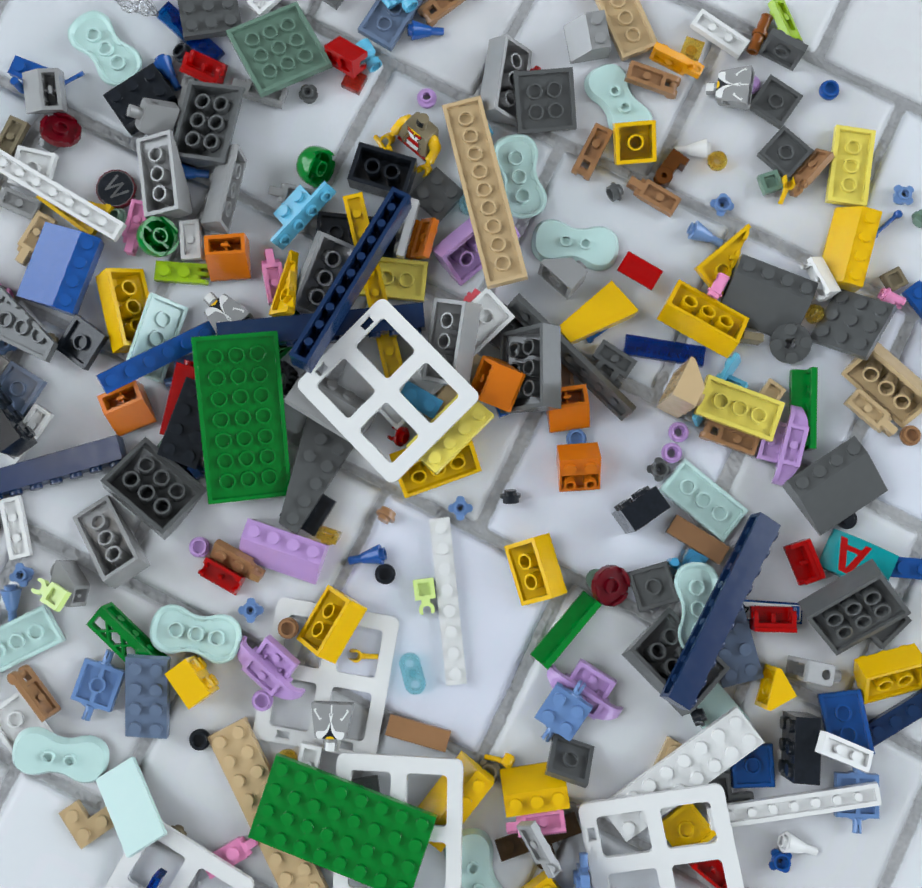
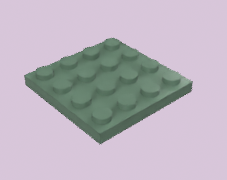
M297 1L226 30L229 41L261 98L332 68L329 57Z

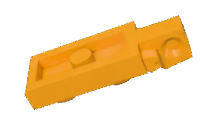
M656 42L649 57L650 60L682 76L688 74L696 79L700 77L705 67L700 62L694 61L685 54L679 53L659 42Z

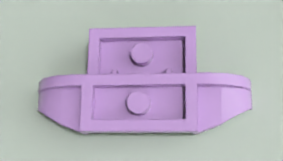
M790 406L789 418L786 423L779 421L772 442L760 439L756 459L776 463L772 484L782 486L800 468L810 428L802 407Z
M244 635L237 653L238 659L243 666L241 670L271 697L276 696L285 700L300 698L306 690L304 688H296L291 684L293 681L291 675L300 664V661L271 635L265 637L261 645L253 649L247 644V637Z
M581 658L571 674H562L553 664L547 671V677L552 688H554L557 682L570 689H574L579 680L583 681L582 684L586 683L587 686L580 695L585 701L593 705L588 716L594 720L595 718L600 720L616 719L624 708L611 704L609 698H607L617 684V680Z

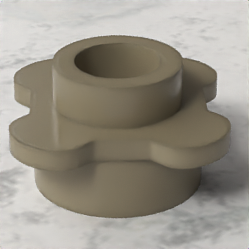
M481 760L479 765L486 771L490 770V774L494 776L495 783L497 781V771L500 769L499 764Z

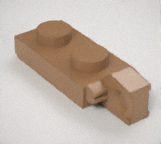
M816 148L792 174L795 180V187L788 191L789 195L792 197L800 195L803 192V188L806 189L834 159L833 152Z
M631 176L626 185L627 188L634 192L633 195L670 218L682 200L650 179L645 180L642 178L640 181Z
M221 539L214 543L210 558L257 583L263 578L266 570L256 565L253 557Z

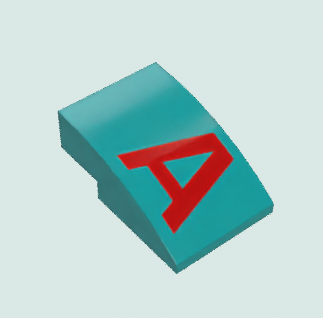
M833 529L819 561L824 570L842 577L870 559H873L889 581L899 556L858 537Z

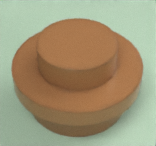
M909 425L901 429L899 437L903 444L913 446L920 441L921 432L915 426Z
M382 506L381 509L376 511L378 520L385 524L389 522L394 523L396 513L393 510Z
M284 618L278 624V632L285 639L295 637L299 631L298 622L293 618Z

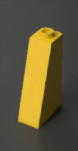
M611 280L559 325L561 326V334L573 345L633 318L639 310Z

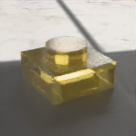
M686 36L680 53L685 54L694 61H698L705 42Z
M322 526L318 530L316 538L326 545H336L340 540L342 532Z

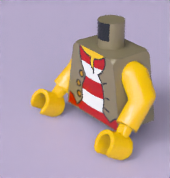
M415 112L413 115L401 116L391 127V132L381 136L380 141L388 138L389 143L386 147L390 146L395 142V135H397V139L426 161L425 164L417 167V173L425 170L423 177L428 176L432 172L431 164H434L441 151V144L438 138L439 130L429 121V116L425 113Z

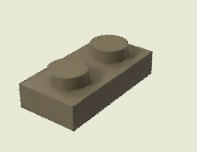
M10 115L0 133V149L14 157L17 146H21L31 125Z

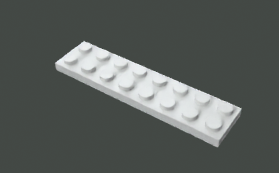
M487 287L471 301L472 303L482 304L474 356L515 318L511 311ZM423 365L408 381L434 395L445 384L422 380ZM388 403L379 410L396 430L406 422Z
M736 705L610 798L708 784L765 742ZM676 806L662 808L660 810L661 817ZM643 811L607 816L626 842L648 827L646 815Z

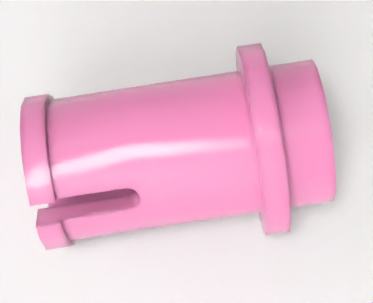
M718 273L711 288L707 289V295L716 300L722 297V291L730 277L724 273Z
M882 288L877 296L881 301L896 305L897 309H901V305L904 306L906 302L905 297L892 292L891 288Z

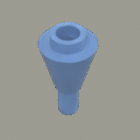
M698 220L695 223L692 222L687 229L688 239L710 242L718 247L723 244L722 239L714 236Z
M17 584L5 585L4 589L0 590L6 610H8V622L17 618V609L22 588L18 587Z

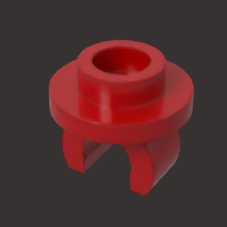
M402 426L396 430L395 436L388 435L387 438L393 441L395 445L401 447L409 441V430L407 427Z

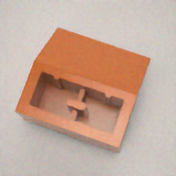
M245 233L204 236L205 259L211 282L251 279L249 239Z
M483 355L471 386L478 392V400L511 412L526 374L499 358Z
M136 380L108 394L103 393L97 396L104 416L118 436H123L157 422L144 386Z
M586 384L561 387V409L546 411L550 433L590 427V406Z
M598 442L557 445L559 492L600 489L601 454Z

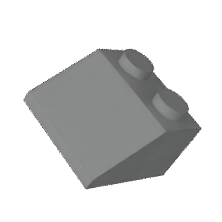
M605 10L586 12L564 25L563 29L570 64L609 57L612 46Z
M573 258L543 259L538 274L567 300L584 282L588 273L586 266L581 261H576Z

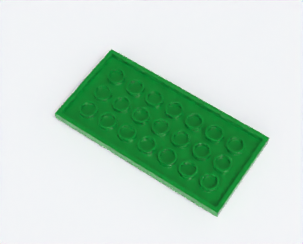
M263 331L191 337L208 505L286 496L291 476L278 332Z
M278 753L275 756L248 837L372 888H414L438 815Z

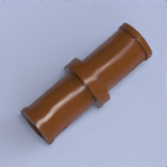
M768 13L761 15L757 27L752 32L753 37L747 47V53L758 55L763 41L768 36L767 31L773 21L772 15Z

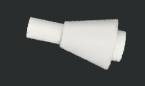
M706 138L687 146H675L674 149L681 154L707 159V155L711 154V142H707Z
M784 831L778 838V846L782 853H807L814 856L818 853L817 847L806 844L788 831Z

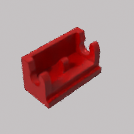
M339 36L324 45L325 52L332 66L351 78H356V75L366 69L367 65L365 63L360 65V63L368 57V52Z
M191 49L190 53L185 52L179 71L202 82L223 84L228 65Z
M630 251L627 252L617 269L618 272L651 291L663 273V270Z
M810 538L802 539L783 547L798 585H807L826 578Z
M206 557L203 561L204 566L198 571V574L228 592L237 595L246 577L214 559Z
M750 606L749 627L754 632L797 633V612L793 611V607Z
M720 860L688 863L692 869L716 888H727L723 864Z

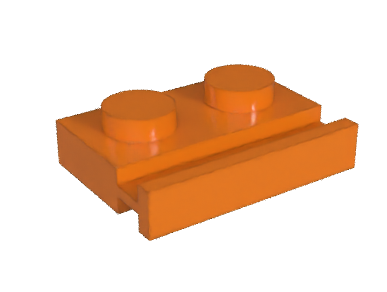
M432 217L421 219V221L415 220L406 258L413 260V258L428 259L430 257L435 235L438 231V219Z

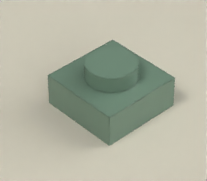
M777 169L760 174L756 178L763 196L783 189V183Z

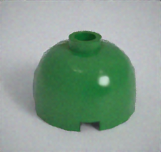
M321 146L305 148L298 156L296 170L300 179L314 188H318L324 180L328 182L335 168V161L332 160L334 154Z
M151 216L143 221L137 229L136 239L138 245L149 256H167L174 252L179 245L178 229L166 217Z

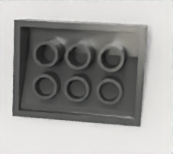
M189 80L174 136L181 163L192 167L226 164L245 91L244 87Z
M742 254L732 270L721 303L750 318L746 327L771 336L774 329L779 325L787 323L801 325L819 283ZM787 338L785 342L791 344L794 338L791 340Z
M542 322L500 333V359L526 374L511 412L500 409V413L539 412L561 409V326Z
M855 436L788 479L782 485L819 536L888 491L871 457Z
M145 437L100 482L104 489L162 539L166 540L182 523L207 489L175 461L157 455L159 448Z
M873 559L798 602L805 618L836 656L911 614L908 607Z
M670 607L621 654L660 694L683 650L678 640V628L681 618ZM717 655L716 664L709 671L707 683L700 690L696 705L690 711L681 710L671 704L681 716L692 713L728 672L730 667Z

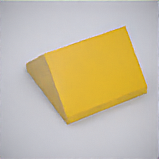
M765 664L763 669L764 678H761L755 705L772 711L797 697L782 669Z

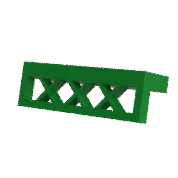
M810 367L807 370L791 369L789 374V414L791 405L802 407L810 427L804 451L817 449L818 367Z
M583 590L530 655L548 670L602 604L594 600Z
M112 602L101 606L86 624L124 662L127 656L126 647H132L135 650V654L167 656L165 653L157 650L152 645L150 638ZM99 617L105 621L106 629H101L95 623ZM111 632H116L120 635L121 643H115L112 640Z

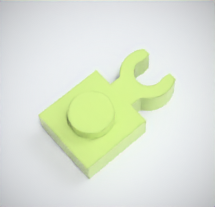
M434 577L413 580L415 601L421 600L422 602L419 607V613L421 615L424 614V606H429L431 613H434L435 607L430 599L436 598Z
M38 578V581L42 584L39 590L32 588L31 591L42 596L39 601L54 611L60 612L72 593L55 582L49 583L45 579Z

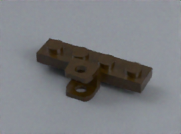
M575 812L564 815L566 833L544 835L547 843L551 846L555 858L556 854L553 843L582 833ZM518 833L495 840L501 862L529 852L522 837H518ZM536 864L540 869H543L541 864Z

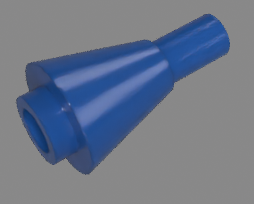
M412 20L411 24H408L407 34L411 36L413 41L430 37L431 35L443 36L444 28L431 27L430 25Z
M158 55L154 59L155 62L153 64L171 83L175 91L180 90L182 87L176 78L170 55Z
M181 163L186 180L196 177L209 178V170L196 169Z
M378 544L362 552L360 555L348 557L349 565L357 563L384 564V560L387 559V553L385 548Z

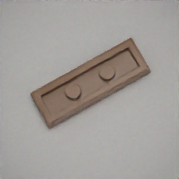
M675 515L666 530V533L708 557L709 560L717 565L721 564L730 549L729 546L679 515Z
M392 713L390 714L385 732L386 736L446 752L451 730Z

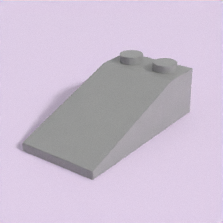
M172 130L136 139L144 217L163 216L172 220L192 215L190 192Z
M104 496L72 517L102 581L116 589L150 566L141 546L110 496Z

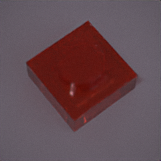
M359 73L354 79L345 75L341 82V87L360 95L368 79L367 75Z

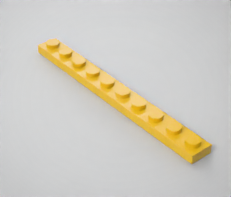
M362 192L342 196L354 246H356L369 225ZM379 263L364 286L369 308L380 299L388 301ZM389 334L381 335V338L376 339L384 375L386 378H389L403 362L397 337H389Z

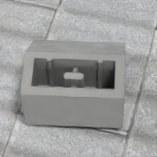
M37 68L22 72L26 114L68 113L64 72L59 68Z
M56 560L50 570V575L52 576L50 583L55 582L72 593L64 606H86L90 584L78 564L73 560Z

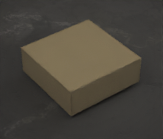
M899 266L879 277L885 288H891L892 292L909 284Z
M744 331L739 343L758 346L764 341V334Z

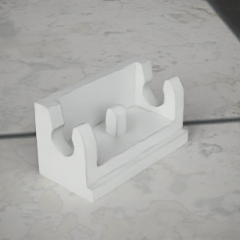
M822 256L810 257L807 259V264L800 265L801 270H806L812 281L819 283L817 287L819 296H817L818 301L825 302L841 291Z

